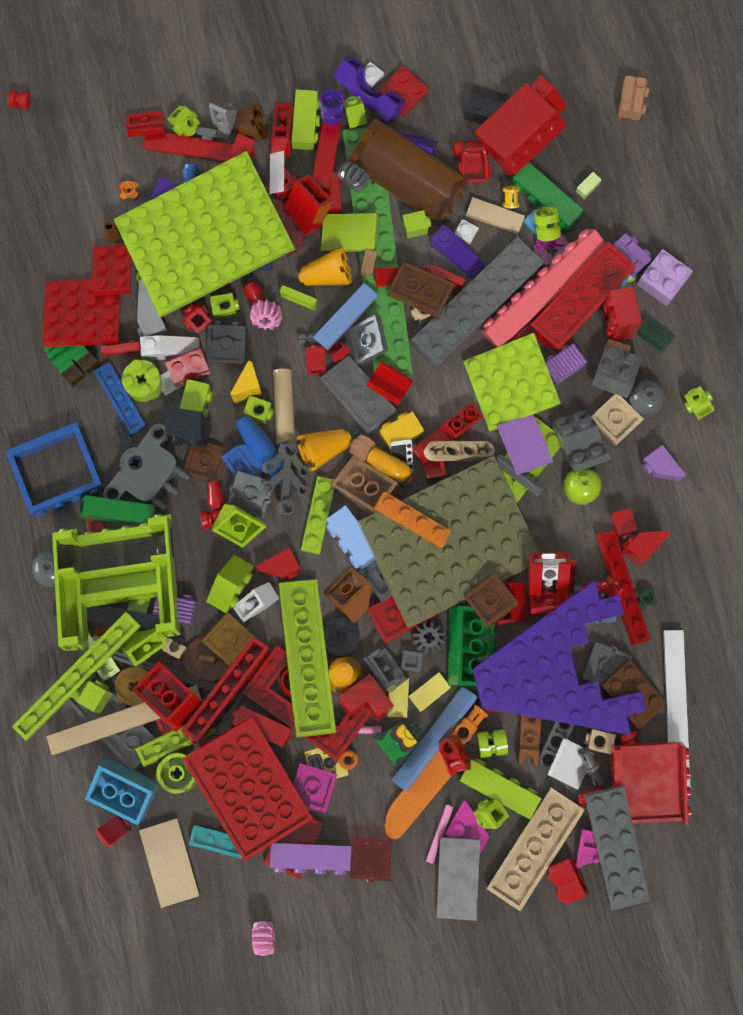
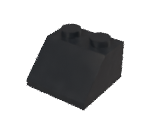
M475 85L465 109L464 120L478 124L484 123L509 99L510 95Z
M165 407V435L173 445L182 446L184 444L195 449L200 447L207 448L212 426L202 412Z

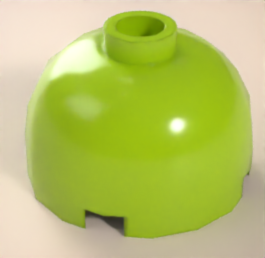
M590 467L576 473L571 470L563 481L564 493L571 502L577 505H586L593 502L601 492L602 481L600 476Z

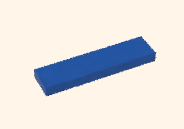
M108 362L94 370L96 377L121 421L126 424L130 436L146 428L145 422L111 363Z

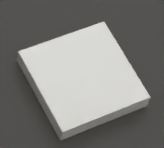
M563 738L548 775L579 790L586 773L583 769L584 764L578 755L582 747Z

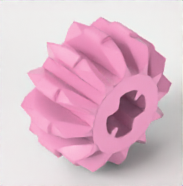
M267 299L265 302L259 300L258 303H254L250 311L252 325H257L258 329L264 328L265 331L267 328L273 330L274 327H278L282 319L280 305H276L275 301L268 302Z
M260 921L254 923L252 929V949L255 955L267 956L274 953L276 934L273 922Z

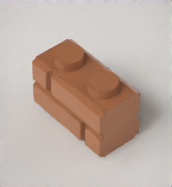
M625 76L618 117L640 120L641 115L645 114L647 103H644V97H648L649 86H646V78Z

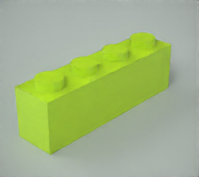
M477 758L475 761L470 760L471 770L463 772L459 780L460 782L493 800H499L502 805L525 818H532L541 800L537 796L539 792L530 787L527 790L520 787L521 782L513 778L507 780L502 777L504 773L495 768L492 771L485 767L486 763Z

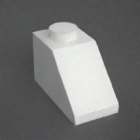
M268 582L253 589L237 603L234 609L244 623L270 607L279 597Z

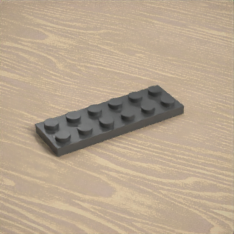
M96 673L92 675L91 681L95 682L97 680L104 683ZM110 688L108 691L112 692V695L101 714L91 711L71 697L67 700L69 705L85 722L127 709V706L118 699ZM144 725L102 738L118 758L132 770H135L142 764L135 748L156 739Z
M621 785L585 794L584 797L611 911L650 901L625 787Z

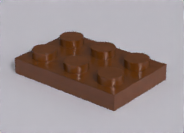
M403 261L387 292V296L439 318L455 284Z
M629 659L600 685L610 698L638 691L642 692L646 712L627 716V719L636 730H640L667 704Z

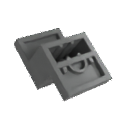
M586 410L576 411L572 415L560 417L550 422L552 430L558 437L562 456L574 473L611 460L609 452L602 444L599 427Z

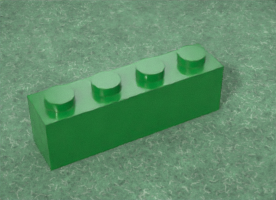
M527 163L513 177L512 185L520 187L518 193H523L530 204L536 205L540 209L544 207H555L558 209V223L561 230L564 229L567 232L581 218L584 210L532 164Z

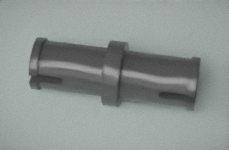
M586 747V751L585 748L580 749L578 755L584 764L583 769L588 773L593 786L597 787V783L598 786L603 785L605 779L599 770V763L593 758L590 748Z

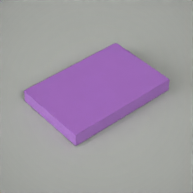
M534 415L517 418L497 426L516 475L553 463Z

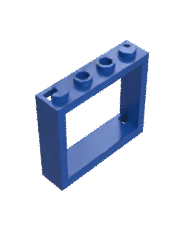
M77 422L5 451L29 514L33 517L44 516L51 509L59 510L71 501L72 503L79 502L83 499V496L88 494L90 496L96 495L97 492L104 488L82 429ZM76 436L94 482L34 506L16 460Z

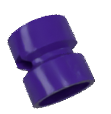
M327 90L320 97V116L324 123L336 125L344 118V96L337 90Z

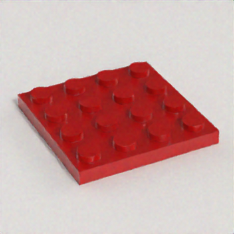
M92 279L46 281L42 334L43 347L119 344L121 294L93 296Z

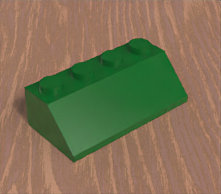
M469 606L450 608L448 686L477 687L473 668L494 653L495 624L487 628L473 608Z

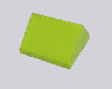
M224 504L212 527V531L243 548L266 527V523L236 506Z

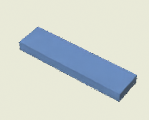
M364 283L313 337L314 340L328 351L378 298V294Z

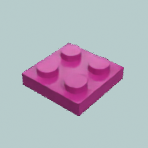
M300 763L293 786L306 807L326 813L338 774Z

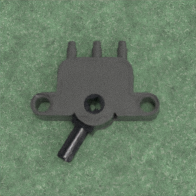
M117 424L115 430L124 448L121 450L122 456L120 458L122 471H118L106 487L104 497L110 499V494L113 491H118V497L114 500L123 501L130 494L144 504L152 503L165 511L167 505L158 497L164 489L174 495L179 493V490L169 483L175 474L186 480L190 478V475L178 466L174 456L163 449L169 440L165 435V426L162 424L152 426L138 446L137 443L134 444L126 424ZM157 431H164L163 437H155ZM136 461L139 462V467H138V468L135 467V462H136Z

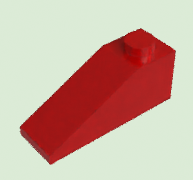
M275 103L271 133V153L284 151V156L290 157L294 104Z

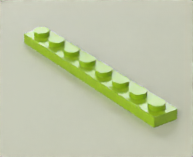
M125 612L12 726L25 741H28L141 626Z

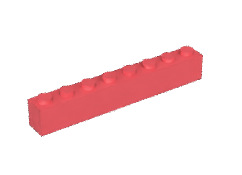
M585 229L582 231L575 242L569 243L561 255L555 256L548 267L541 269L534 280L528 281L520 293L514 294L507 305L500 307L493 318H489L483 323L480 331L493 347H500L510 340L553 300L605 246V241L596 230Z

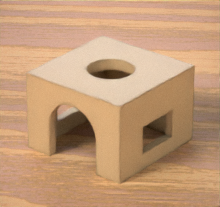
M169 638L166 641L168 644L162 650L182 660L187 648Z

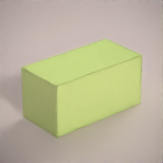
M592 172L577 187L576 192L585 199L600 184L601 179Z

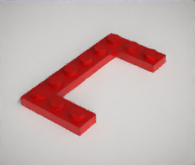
M276 646L242 691V694L295 731L292 704L270 689L287 666L286 651ZM363 707L350 718L346 714L336 728V733L306 736L303 738L338 762L371 714Z

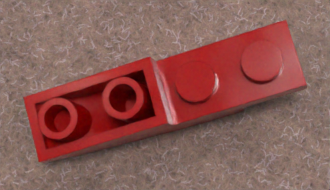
M471 402L443 423L439 429L413 447L412 451L423 464H426L430 460L425 457L424 449L430 442L457 441L484 416Z

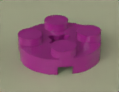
M563 235L552 241H540L537 239L533 252L544 261V268L552 263L551 260L555 256L561 255L569 243ZM550 248L556 250L554 256H551L550 253L547 254Z

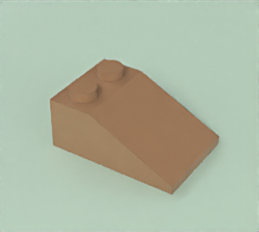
M354 455L331 484L334 489L369 515L377 512L374 510V507L383 492L390 494L396 499L403 492L398 482Z

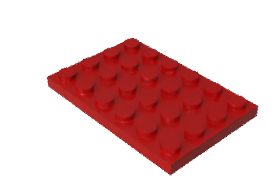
M252 716L182 758L244 862L313 819Z

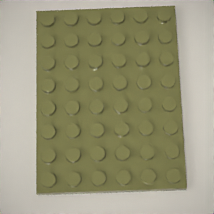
M494 456L401 500L451 531L443 548H438L379 512L357 522L407 628H411L466 600L464 598L466 594L494 573L503 581L529 568L530 553H540Z

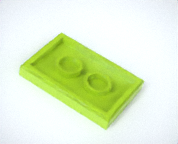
M377 213L327 214L322 227L321 251L332 252L337 248H343L345 252H365L366 249L376 251L379 215Z

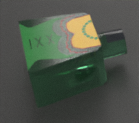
M401 722L375 736L374 739L397 768L418 746L414 738L423 730L417 722H414L407 729Z

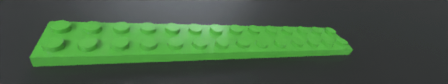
M368 127L343 130L346 162H348L352 152L360 143ZM370 179L362 192L350 188L353 214L377 213L379 215L375 268H398L388 190ZM359 252L361 269L365 252ZM374 273L373 277L362 275L363 284L365 283L378 294V298L366 310L367 319L374 315L381 316L388 347L387 352L373 358L374 373L379 363L383 361L406 376L413 375L403 303L387 296L389 288H376Z

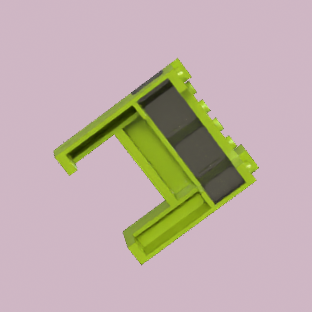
M171 514L155 515L152 518H148V523L140 524L139 527L123 526L118 530L104 529L98 533L84 532L83 535L77 528L60 529L58 532L52 533L58 646L61 649L69 651V647L70 650H78L80 648L84 652H87L89 649L87 607L158 597L160 624H156V633L165 641H168V637L175 636V634L177 636L180 635Z

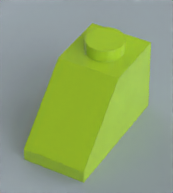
M156 628L134 633L121 646V649L129 661L136 667L168 643L156 633Z

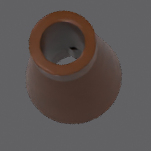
M106 221L103 225L104 238L109 242L118 241L121 238V234L117 225L112 221Z

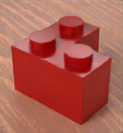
M371 674L338 697L339 705L349 718L363 707H366L377 722L390 713L394 707Z

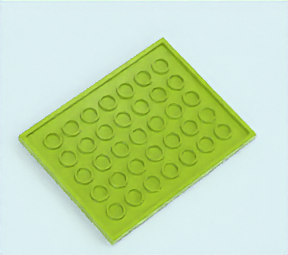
M247 151L114 219L160 317L295 250Z

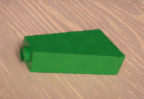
M85 495L81 500L79 520L140 525L148 523V518L157 515V511L154 510L155 505Z

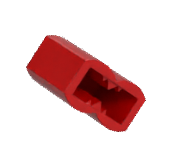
M573 857L548 867V878L551 883L556 885V895L564 905L584 898L589 894Z

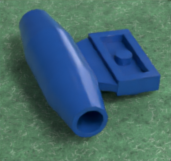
M245 415L235 423L245 444L234 447L221 458L235 477L237 470L260 476L263 471V463L271 461L279 451L266 433L248 415ZM283 461L275 467L274 472L268 473L271 477L283 468Z

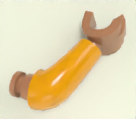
M359 435L349 445L351 447L349 450L351 454L362 461H367L383 474L396 482H400L402 486H408L412 483L413 477L410 466L406 462L375 447V443L370 438Z

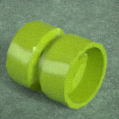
M544 207L534 212L535 224L538 225L536 227L537 239L540 241L558 239L561 236V228L558 223V209L555 207Z
M505 729L494 730L492 734L488 731L477 733L480 758L491 757L493 753L497 756L508 754ZM492 741L493 746H489L488 742Z

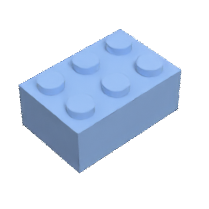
M345 505L327 518L328 525L326 527L333 538H338V545L344 553L348 552L350 554L349 558L352 565L356 569L359 567L362 570L375 559L357 523L358 521Z

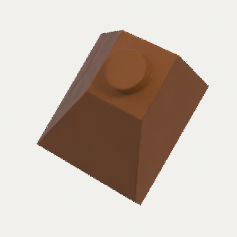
M350 567L324 595L348 619L355 623L368 610L372 584Z

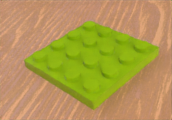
M534 333L463 361L490 432L497 430V426L517 418L535 415L561 404Z

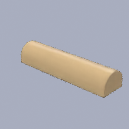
M276 369L273 370L276 446H279L284 441H291L295 444L292 370Z

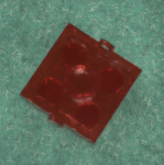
M368 837V839L352 838L350 879L366 880V882H374V880L390 881L392 840L376 839V837Z

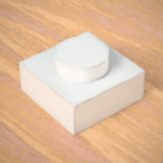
M370 62L366 66L365 78L368 86L373 89L384 77V72Z
M462 219L454 234L470 246L479 228Z

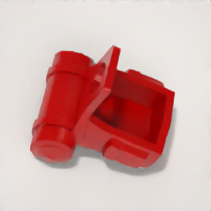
M454 141L452 152L454 156H459L460 160L457 166L458 173L469 180L467 183L489 182L492 167L491 163L488 162V157L491 154L481 141Z

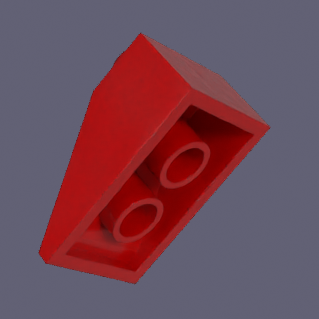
M160 661L132 689L176 733L203 703Z

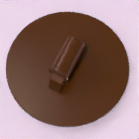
M205 636L199 637L188 645L184 654V665L188 674L214 682L223 677L229 666L201 641Z

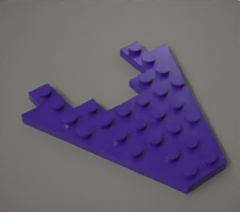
M591 582L474 667L473 671L482 708L631 734L627 716L646 712L642 692L638 691L602 699L598 681L578 684L570 649L573 646L589 643L585 623L624 615L620 596L615 595L600 599L596 582Z

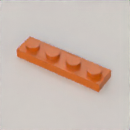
M386 492L382 493L374 507V510L438 548H443L451 533L449 529Z

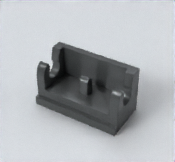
M379 648L364 658L384 691L393 692L408 680L387 648L383 650Z

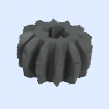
M345 162L338 172V178L341 182L358 192H362L370 180L369 174L352 162Z
M424 622V630L417 626L416 630L420 634L413 633V637L419 638L413 641V644L417 645L420 643L421 645L417 650L421 651L424 647L425 655H427L428 649H431V653L434 655V647L441 650L442 647L438 643H445L444 639L439 638L443 637L445 632L438 633L441 629L440 625L433 629L434 622L430 623V628ZM432 634L434 641L431 640L430 643H426L427 640L424 638V635Z

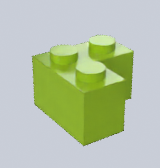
M233 555L217 574L206 602L225 613L231 607L235 608L239 601L238 594L242 593L245 584L248 585L253 577L251 572L254 566Z
M91 676L71 698L91 711L101 714L112 692L108 691L110 687L97 680L95 682L91 681L93 678Z

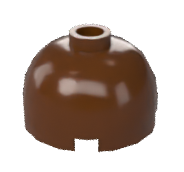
M256 103L243 107L238 112L235 122L237 133L253 139L255 142L262 141L268 136V125H264L262 119L266 117L260 105Z

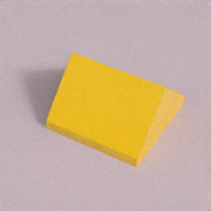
M249 360L230 393L233 402L236 404L248 401L249 396L255 398L262 397L253 364Z

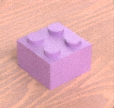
M662 249L641 276L637 285L668 306L693 271Z

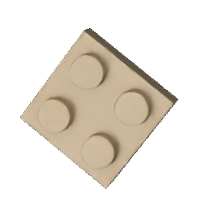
M616 394L591 416L597 423L599 430L615 446L644 420L621 396Z

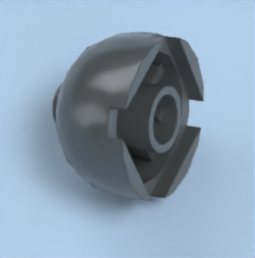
M642 379L633 385L627 398V403L640 416L652 417L662 410L665 404L666 393L659 382L653 379Z
M53 550L39 553L32 564V573L35 580L46 588H55ZM57 551L58 569L72 568L69 558L62 552Z

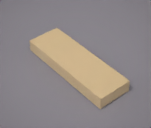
M472 197L466 213L467 217L515 234H519L525 218L522 214Z

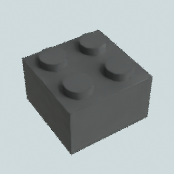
M606 344L591 386L628 398L634 385L642 356Z

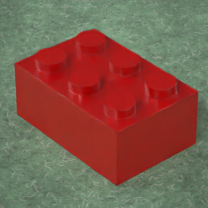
M630 286L611 290L603 304V309H601V317L603 320H606L607 325L605 327L607 338L610 337V340L617 342L632 339L642 323L634 288Z

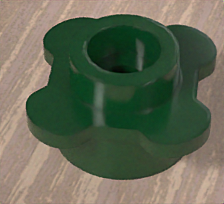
M648 587L644 591L638 590L636 592L640 608L645 609L649 605L655 606L658 600L655 598L653 588Z

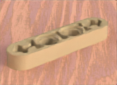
M433 441L424 449V455L430 461H484L492 457L495 452L494 446L487 441ZM447 448H452L455 455L449 454ZM464 448H469L472 451V455L467 454Z

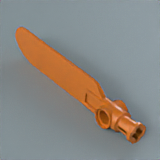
M476 704L473 706L472 712L467 717H464L450 734L458 736L459 728L466 727L469 731L468 736L460 738L463 746L477 731V726L480 722L489 716ZM448 742L449 748L453 750L452 744ZM439 749L407 792L403 790L391 804L385 822L386 834L391 839H399L451 777Z

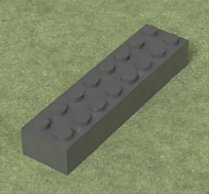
M517 237L444 307L439 318L434 317L411 339V346L438 371L483 327V323L486 320L493 318L500 307L506 305L514 294L523 289L524 285L538 274L543 268L544 261Z

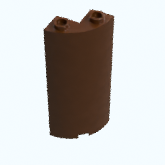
M376 118L367 128L360 143L348 160V162L357 164V166L365 170L369 174L370 179L416 210H424L425 215L429 216L430 219L439 225L444 219H449L453 212L451 207L458 196L462 198L468 189L465 187L469 181L467 178Z

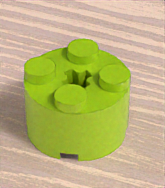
M134 360L123 372L122 384L132 399L138 402H147L157 398L163 388L162 377L157 367L151 362Z
M173 753L166 756L159 763L156 774L157 780L167 792L184 793L195 786L196 781L182 759L187 756L186 754ZM178 768L179 771H182V775L179 776V779H177V776L174 775V771H177Z

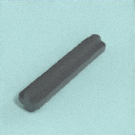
M502 455L497 456L496 461L500 469L538 497L542 493L544 488L525 473L516 475L512 463Z

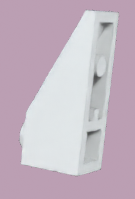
M160 335L140 337L141 356L146 361L171 359L200 347V341L198 337Z

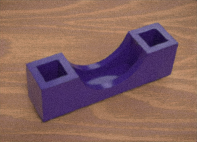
M353 56L344 58L333 76L338 80V83L346 87L353 96H360L365 106L369 110L374 111L380 120L386 123L396 120L406 101L394 91L384 95L372 91L366 82V67Z

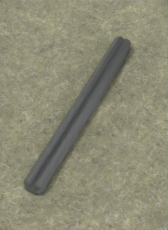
M117 650L112 655L113 660L135 667L123 651ZM146 659L136 667L143 668L149 672L157 663ZM165 666L185 685L191 687L197 685L198 689L208 693L217 685L214 682Z

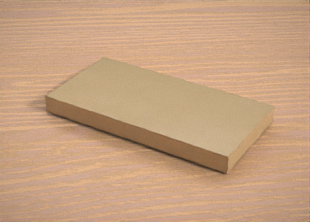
M178 818L139 830L161 908L200 896Z

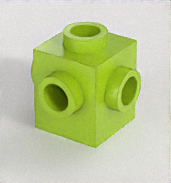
M179 106L167 118L173 126V131L179 136H192L201 124L197 120L198 116L196 113L183 106Z
M701 386L689 390L684 396L687 401L684 405L689 413L694 412L698 420L715 411L710 402L713 400L708 390L704 392Z
M484 800L479 803V808L473 812L477 818V823L483 829H497L509 817L499 800Z

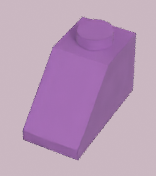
M663 445L642 460L644 471L653 477L681 481L686 476Z

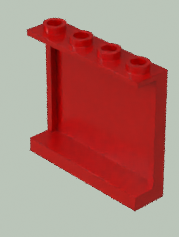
M682 741L611 745L612 788L621 785L625 787L632 823L683 821L685 825H688V818H691L690 805L688 806V798L691 797L690 787L687 786V779H690V770L686 764V760H689L688 747L686 748Z

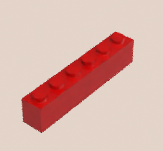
M254 636L181 730L184 737L198 747L201 745L270 654L268 646Z

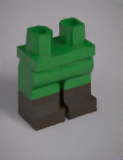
M84 346L44 347L47 357L72 388L85 378L83 373L73 363L74 361L87 376L100 366L96 358Z

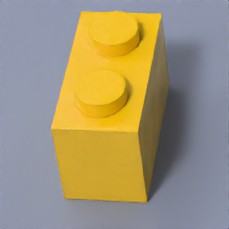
M413 412L401 414L398 416L397 421L385 423L381 426L382 429L380 430V435L390 452L391 442L410 439L414 441L424 435V429Z

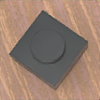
M198 127L197 134L202 135V139L213 140V137L218 138L219 130Z
M403 650L401 670L420 673L423 653Z

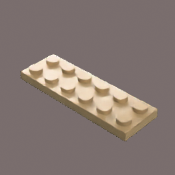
M550 788L486 889L521 911L583 814L584 809L553 788Z

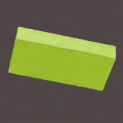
M282 285L280 289L282 298L311 310H316L318 305L316 298Z

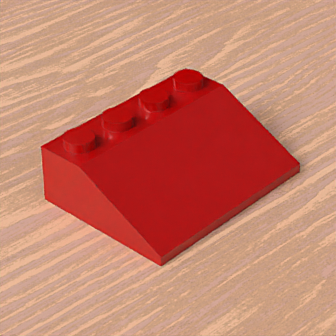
M525 83L482 123L474 133L506 175H516L567 125L558 112L533 88Z

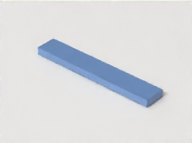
M462 686L391 781L407 792L438 751L439 744L451 734L478 697Z

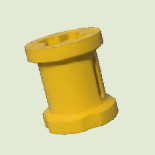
M503 187L505 192L503 207H519L518 192L520 187Z

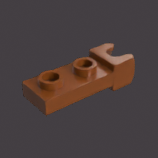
M521 715L518 750L519 765L524 762L525 756H530L532 758V765L538 766L540 718Z

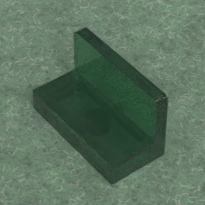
M645 314L641 319L642 323L636 335L662 354L675 338V335L651 316Z

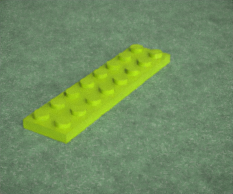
M317 579L279 583L278 588L296 738L336 733Z

